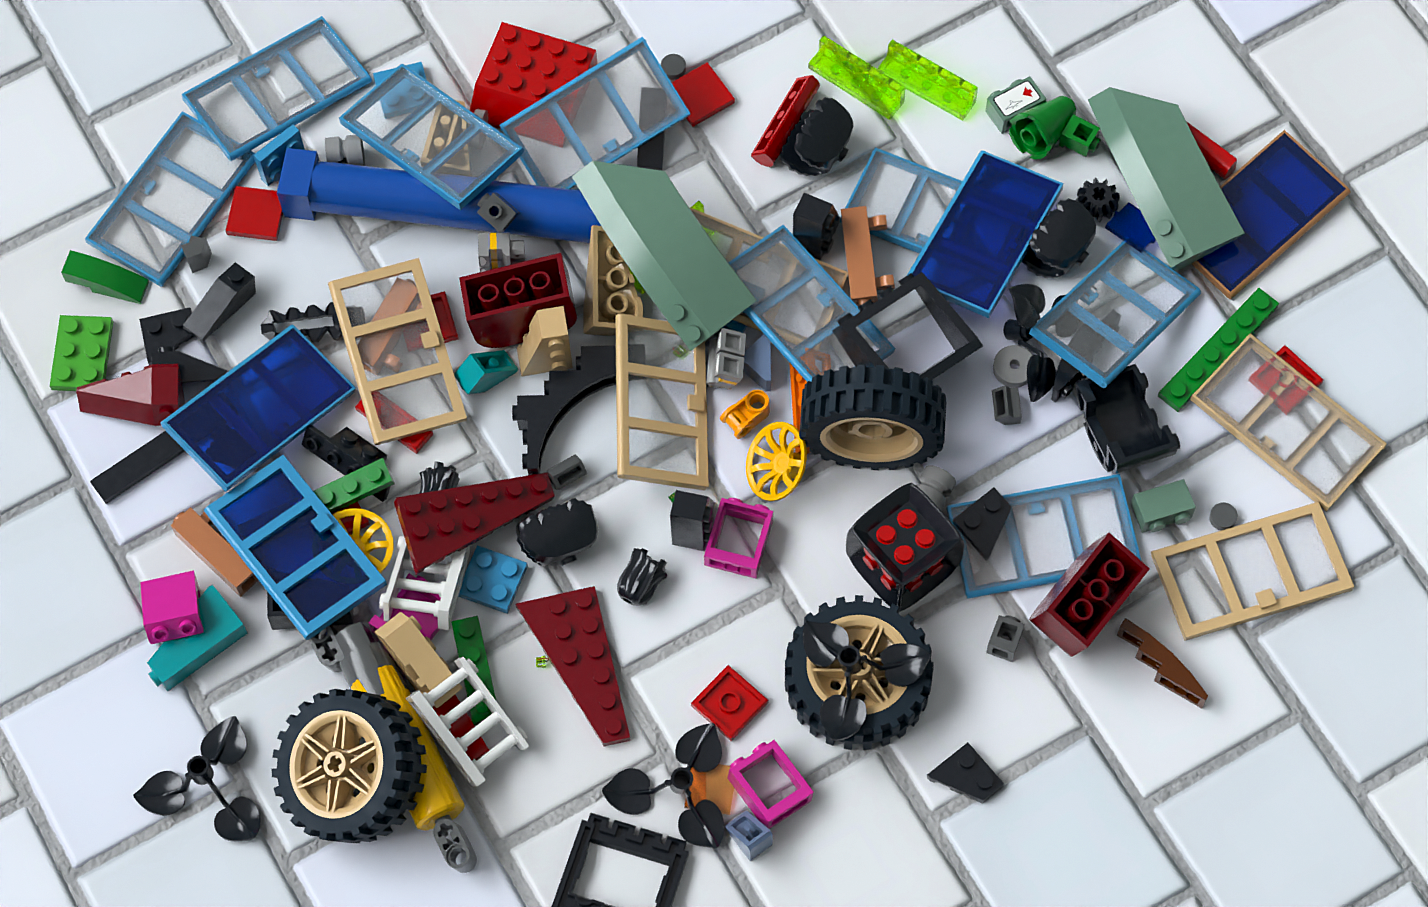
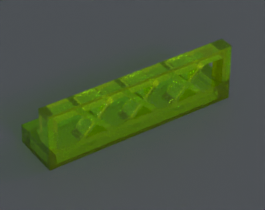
M824 35L819 40V51L808 63V68L890 120L904 103L906 87Z
M893 39L890 41L887 56L878 67L877 73L963 121L976 103L978 87Z

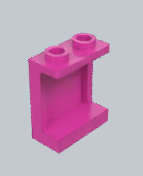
M194 570L140 582L143 625L150 644L204 632L198 601L201 594Z
M409 573L406 576V579L428 582L426 579L419 575L417 577H414L412 574ZM401 589L397 595V598L431 603L441 600L439 594ZM393 608L390 619L399 612H402L407 617L413 616L422 627L419 631L430 640L440 630L438 629V617H434L433 614ZM384 612L380 617L374 615L368 622L374 634L376 630L387 623V621H384Z

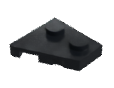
M190 307L139 319L149 365H152L151 353L158 352V347L174 346L175 351L181 343L187 342L194 337L183 328V324L192 313Z
M993 487L956 516L952 523L987 561L1012 507Z
M968 742L927 774L929 781L933 783L936 781L948 786L950 790L959 794H966L970 799L982 804L1004 787L1002 780Z

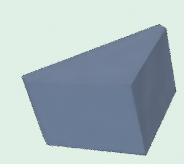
M763 334L745 351L743 356V372L762 389L771 391L770 340Z
M747 810L724 826L749 861L772 846L773 834L770 829Z

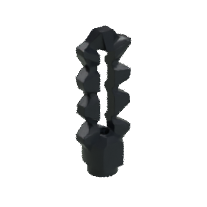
M333 302L328 304L325 312L316 305L308 306L305 313L300 312L295 307H290L285 315L269 310L267 318L261 324V334L271 340L279 334L276 333L274 323L332 317L334 326L301 329L299 331L304 336L308 335L312 342H319L327 331L334 340H339L343 336ZM346 307L352 327L365 324L363 307Z

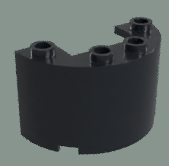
M1136 364L1127 366L1106 388L1100 387L1090 378L1076 383L1079 409L1081 411L1084 410L1086 422L1083 424L1099 462L1112 475L1175 455L1177 449H1180V441L1176 433L1172 434L1168 425H1164L1160 429L1155 410L1149 408L1145 400L1146 388L1149 386L1148 380L1144 372L1140 373Z

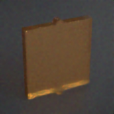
M718 764L715 769L705 773H700L692 767L693 783L690 791L694 806L701 800L706 799L715 803L722 814L730 815L734 792L733 785L727 779L730 766ZM686 799L684 808L690 809Z

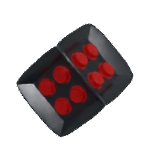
M913 483L901 486L873 506L854 523L846 536V554L855 569L888 606H891L892 603L899 606V612L917 603L945 581L960 565L964 552V542L955 526L937 505Z

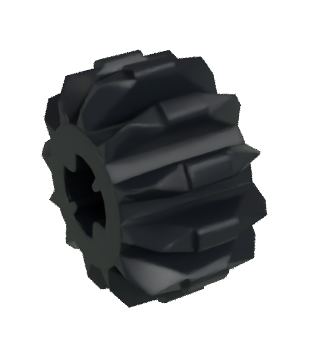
M1095 178L1093 183L1087 180L1084 182L1083 188L1080 187L1077 191L1078 198L1076 200L1089 211L1092 217H1097L1100 223L1103 220V216L1110 219L1113 212L1118 210L1120 195L1116 192L1115 185H1107V179L1100 183Z

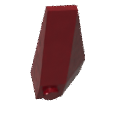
M152 364L145 366L143 370L135 373L125 372L121 374V377L112 380L102 379L79 386L76 389L80 412L154 426H161V422L185 404L179 364Z

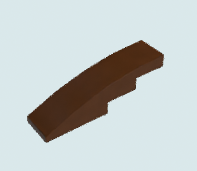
M1125 618L1119 627L1117 636L1139 648L1135 658L1157 671L1154 681L1202 709L1208 695L1193 674L1170 650L1151 634Z

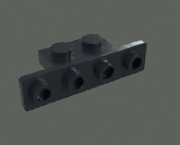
M309 425L305 430L302 440L303 447L343 475L350 474L381 458L385 461L387 459V454L348 427H345L330 438L313 425ZM390 487L373 494V496L382 502L385 501Z

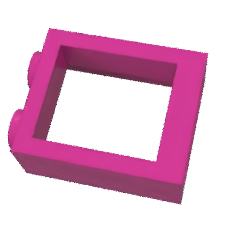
M721 498L704 554V565L756 579L772 527L773 511L761 504L752 506L745 504L737 498ZM726 515L763 525L754 558L717 549Z
M775 739L768 744L766 742L759 744L752 751L753 754L747 758L740 757L730 765L727 778L756 818L768 829L810 803L814 793ZM772 755L797 790L767 809L742 774Z

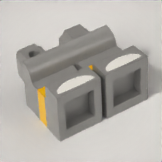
M478 233L480 272L524 262V240H510V233Z
M721 328L718 331L717 339L710 340L707 386L718 389L721 387L732 389L743 379L745 333Z

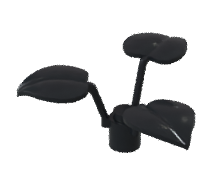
M1020 284L1009 288L1017 320H1007L1004 324L1003 333L1007 340L1018 341V346H1024L1037 354L1032 355L1027 364L1029 397L1031 402H1036L1053 387L1056 370L1051 358L1044 357L1042 351L1026 343V341L1033 338L1029 332L1036 325L1037 321L1040 320L1039 314L1045 308L1044 293L1037 285ZM1065 295L1058 296L1054 300L1052 307H1054ZM1066 312L1051 327L1055 326L1057 338L1068 339L1076 332L1079 321Z
M806 621L804 624L803 645L808 659L814 665L826 668L831 666L837 658L842 670L845 672L846 697L838 694L832 695L823 702L820 708L821 723L830 739L834 741L844 740L853 736L862 728L866 721L867 709L865 703L861 699H851V675L858 673L862 669L863 663L879 671H885V677L892 685L905 687L912 685L921 677L930 660V653L927 650L916 645L899 643L890 645L881 652L880 658L883 665H879L868 659L866 655L861 656L855 646L849 645V636L843 627L833 623H816Z
M236 716L220 722L204 737L200 746L202 756H194L187 763L188 772L185 774L184 786L182 778L177 773L162 771L153 775L141 789L133 794L135 800L145 810L156 815H171L178 812L185 805L183 792L188 790L191 779H193L196 784H208L225 807L216 814L214 819V827L220 837L234 842L250 841L257 836L260 829V813L253 801L240 796L235 798L229 805L212 781L214 771L211 765H217L218 761L223 765L235 764L246 753L247 739Z
M714 723L697 726L679 739L675 748V757L680 763L687 764V767L675 769L670 780H665L664 783L649 789L650 779L639 769L629 768L616 774L602 788V793L611 806L622 813L638 815L650 808L651 799L649 794H654L670 786L674 793L685 794L690 808L683 811L678 820V830L683 839L690 844L713 849L718 848L724 835V820L720 809L715 803L706 799L701 800L694 806L690 791L693 783L692 767L700 773H706L715 769L720 763L722 746Z

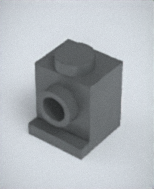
M497 192L492 193L491 196L486 193L477 204L480 207L477 213L499 233L504 232L520 213ZM493 206L499 209L497 216L491 214L490 210Z
M999 615L986 653L1012 662L1025 624L1020 623V620L1016 617ZM1008 636L1011 640L1009 641L1001 637Z

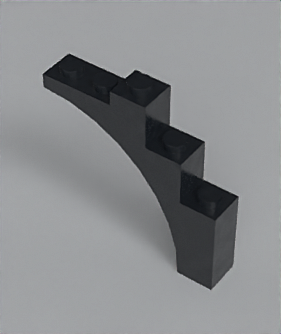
M628 345V362L645 365L644 345ZM581 346V356H576V370L549 371V380L544 381V395L517 396V405H512V419L517 421L519 430H523V445H527V454H522L523 470L527 469L528 475L540 474L542 457L547 442L565 415L586 397L606 387L616 385V346ZM628 374V382L645 380L643 376Z

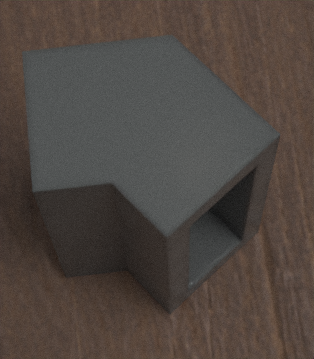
M191 236L189 243L181 245L190 269L194 273L208 267L212 252L206 238Z
M1005 385L993 389L992 398L995 421L1003 425L1020 424L1022 415L1018 387L1010 388Z
M574 454L548 469L547 473L555 489L560 490L586 475L587 471L582 460ZM575 467L578 468L575 472L558 481L557 478Z

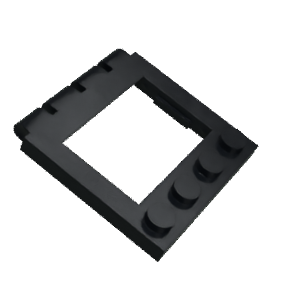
M590 813L588 821L582 819L551 907H615L573 893L587 858L590 842L669 866L666 876H663L655 903H657L656 907H672L689 856V851H685L687 841L667 836L665 844H662L663 834L641 828L639 835L636 836L634 835L636 826L614 820L612 828H609L610 818L595 813Z

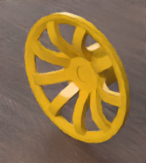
M786 422L771 423L764 427L751 443L746 458V477L752 491L763 500L778 501L787 497L794 491L802 479L806 467L807 450L805 441L800 439L799 430ZM781 429L779 434L780 446L773 438V430ZM788 431L792 432L796 437L789 445L786 442ZM764 437H766V441L774 453L758 446ZM799 445L801 449V455L793 452L794 449ZM757 453L769 459L770 463L753 465L754 454ZM771 471L765 474L756 484L753 475L755 472ZM773 479L770 485L771 494L763 492L764 485ZM783 480L788 488L778 494V485Z
M345 509L333 514L346 532L347 530L340 519L347 516H355L353 535L349 536L381 574L388 566L394 550V540L387 523L380 516L365 509ZM362 516L375 522L363 536L360 535ZM382 528L387 541L369 543L373 534ZM316 531L312 547L313 557L315 558L320 554V541L333 545L338 540ZM379 548H387L382 562L370 555V552ZM347 551L336 557L341 559L333 573L325 565L320 568V571L326 577L340 584L358 585L369 580L367 575L362 576L361 568ZM348 566L354 568L356 578L340 577L345 567Z

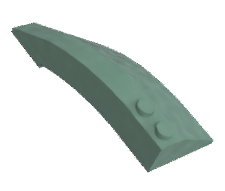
M1112 87L1088 99L1112 155L1171 269L1177 272L1245 234L1200 150L1179 105Z
M593 160L572 176L613 245L690 351L757 301L709 237L664 170H653Z

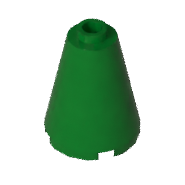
M1059 96L1016 114L1009 122L1012 126L1009 128L1012 142L1020 152L1031 154L1030 158H1044L1050 153L1061 137V133L1073 114L1076 115L1075 103L1066 96Z

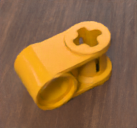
M753 390L736 404L728 407L720 416V420L722 423L729 425L735 432L734 436L737 439L743 438L769 416V397L762 390ZM757 402L764 404L760 409L751 407Z

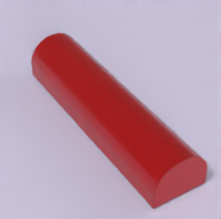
M813 75L796 78L751 153V157L759 164L766 167L774 165L782 151L783 145L787 143L791 130L794 129L795 124H798L801 114L806 111L820 87L819 81Z
M1187 122L1210 169L1224 180L1227 179L1236 169L1237 158Z

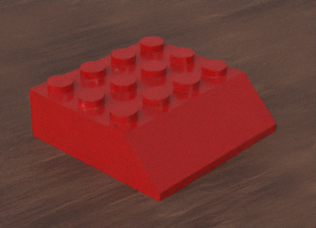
M502 22L476 80L470 111L474 113L476 109L487 110L488 124L500 129V124L597 65L596 49ZM590 82L557 102L571 126L575 121ZM548 108L514 129L517 135L560 148L564 147L567 140Z

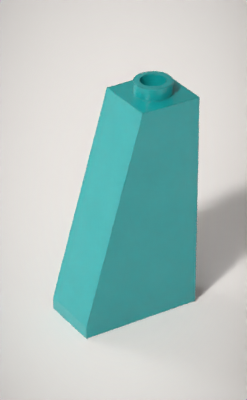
M213 584L198 599L200 619L204 632L163 642L147 662L152 670L148 675L157 687L162 684L167 691L171 690L248 634L242 621Z

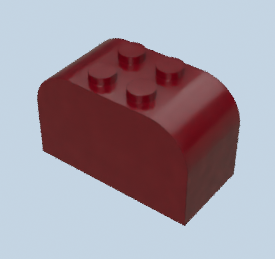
M561 253L459 277L466 321L475 341L483 347L502 348L523 343V336L529 333V324L537 310L563 306L567 330L577 321L569 273Z
M1108 532L1079 555L1034 610L1029 620L1065 653L1073 657L1090 646L1150 568Z

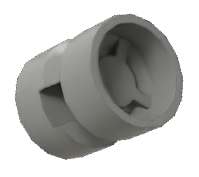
M347 135L345 140H342L339 136L325 138L327 162L365 166L364 147L361 138L356 135Z
M928 465L919 478L921 484L916 486L942 510L946 503L945 497L950 496L956 485V480L944 469Z

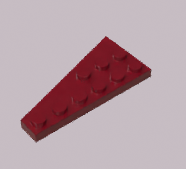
M546 472L396 497L394 505L414 571L417 575L430 565L443 561L445 557L452 553L461 551L492 534L494 530L512 523L514 519L553 500L555 495Z
M595 586L516 603L517 610L523 616L533 635H535L544 653L549 658L563 683L567 686L577 705H579L602 745L605 747L631 741Z

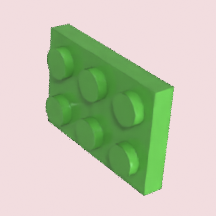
M60 315L49 385L51 390L76 391L79 386L106 379L114 322L112 317Z

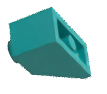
M505 350L472 353L462 363L454 376L467 394H475L490 390L515 374L519 369Z

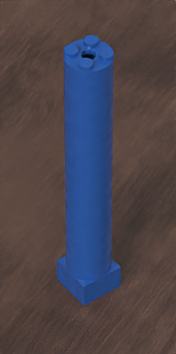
M286 148L277 189V196L284 217L314 221L316 212L499 233L477 213L480 209L477 204L486 193L491 196L492 193L497 192L520 212L502 233L590 243L591 226H601L580 190L492 181L465 207L459 210L405 170L319 161L317 151ZM441 174L433 175V177L458 195L462 194L477 180V178ZM493 206L490 210L491 214L497 216L499 209Z

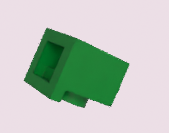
M1073 114L1061 133L1059 146L1062 148L1065 146L1087 157L1090 151L1095 153L1101 142V139L1098 138L1100 128Z

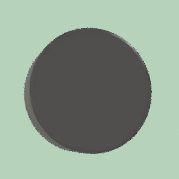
M678 54L666 55L661 61V67L670 80H677L686 72L685 60Z
M1222 502L1212 508L1209 520L1214 528L1225 530L1235 525L1238 514L1231 504Z

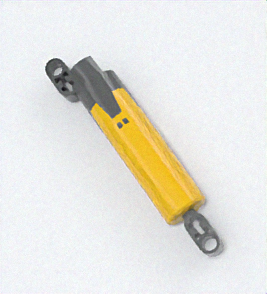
M363 623L352 624L339 633L332 625H329L325 628L327 629V634L324 638H318L319 632L309 639L321 664L333 672L342 671L351 690L377 694L386 697V700L395 701L401 706L399 711L407 712L413 718L409 723L410 726L419 728L422 735L417 738L419 745H425L426 754L421 755V764L427 765V772L420 775L419 783L424 784L422 793L416 792L413 800L417 802L414 810H409L417 829L426 831L434 828V838L450 867L460 873L470 872L476 866V854L464 829L452 821L463 811L465 807L464 802L427 726L406 699L411 693L396 662L381 641L375 642L369 628ZM328 649H331L336 653L334 655V658L332 653ZM449 829H452V831L450 832V835H451L453 841L456 842L455 844H453V842H452L451 840H449L448 838H446V837L448 836V830H449ZM466 852L465 861L457 865L456 858L458 854Z

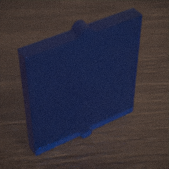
M1129 202L1119 212L1116 211L1114 217L1105 226L1108 231L1140 253L1156 241L1140 209Z

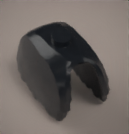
M825 97L822 100H818L815 104L816 110L810 109L808 112H803L800 116L801 121L795 124L794 129L791 130L790 136L787 138V144H784L782 147V155L780 157L789 170L795 171L799 175L817 176L828 173L837 160L841 162L845 158L849 150L846 148V145L850 140L854 127L853 119L845 107L833 98Z
M1069 198L1066 201L1060 200L1056 205L1057 209L1050 211L1049 215L1045 216L1043 222L1039 224V230L1035 229L1032 232V238L1029 240L1030 248L1022 260L1028 271L1044 278H1056L1066 274L1076 263L1081 266L1089 256L1086 250L1095 237L1096 223L1089 211L1077 200Z
M574 498L564 504H557L556 507L549 506L536 515L531 514L516 525V541L520 545L521 551L526 554V557L542 567L561 561L562 566L577 560L576 554L590 548L597 539L598 525L592 505L587 504L584 500L578 501Z

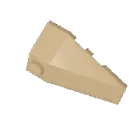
M597 225L591 226L583 308L584 334L612 336L616 335L615 315L627 314L643 317V304L641 298L637 295L634 286L635 279L633 274L630 273L628 265L602 226ZM628 327V333L643 331V329Z

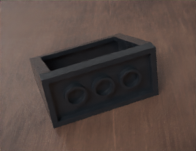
M923 272L915 277L912 273L908 274L898 281L901 285L895 290L892 286L888 287L878 294L880 297L878 301L873 303L870 299L857 307L860 311L855 316H852L851 313L846 314L837 320L839 326L832 330L855 367L859 364H866V367L884 365V368H888L856 327L915 289L955 350L920 373V378L927 377L933 380L983 347L978 337Z

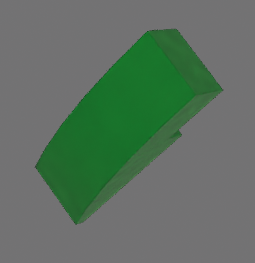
M72 250L69 251L61 271L65 282L89 287L93 293L141 304L149 284L148 279L132 271Z

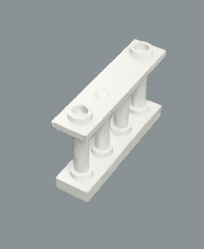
M400 535L397 546L399 553L386 593H382L380 597L379 608L384 611V621L388 622L390 620L393 608L433 614L434 617H438V629L449 630L470 558L471 545L449 555L452 562H447V564L434 563L422 571L445 575L446 581H442L440 584L403 578L405 570L414 571L411 559H409L410 554L405 538ZM399 589L439 594L441 600L431 603L397 598Z
M461 657L454 661L459 670L430 692L422 694L420 690L414 691L406 699L470 786L477 787L486 780L482 775L484 773L483 769L514 745L519 750H524L529 745L525 741L528 737L519 725L514 726L476 673L479 671L476 665L470 659L466 660L464 657ZM466 678L476 692L444 716L442 714L438 716L432 708L435 705L434 702ZM483 700L492 714L461 738H454L449 731L451 724ZM497 723H500L509 736L478 760L473 759L471 761L466 754L467 747Z

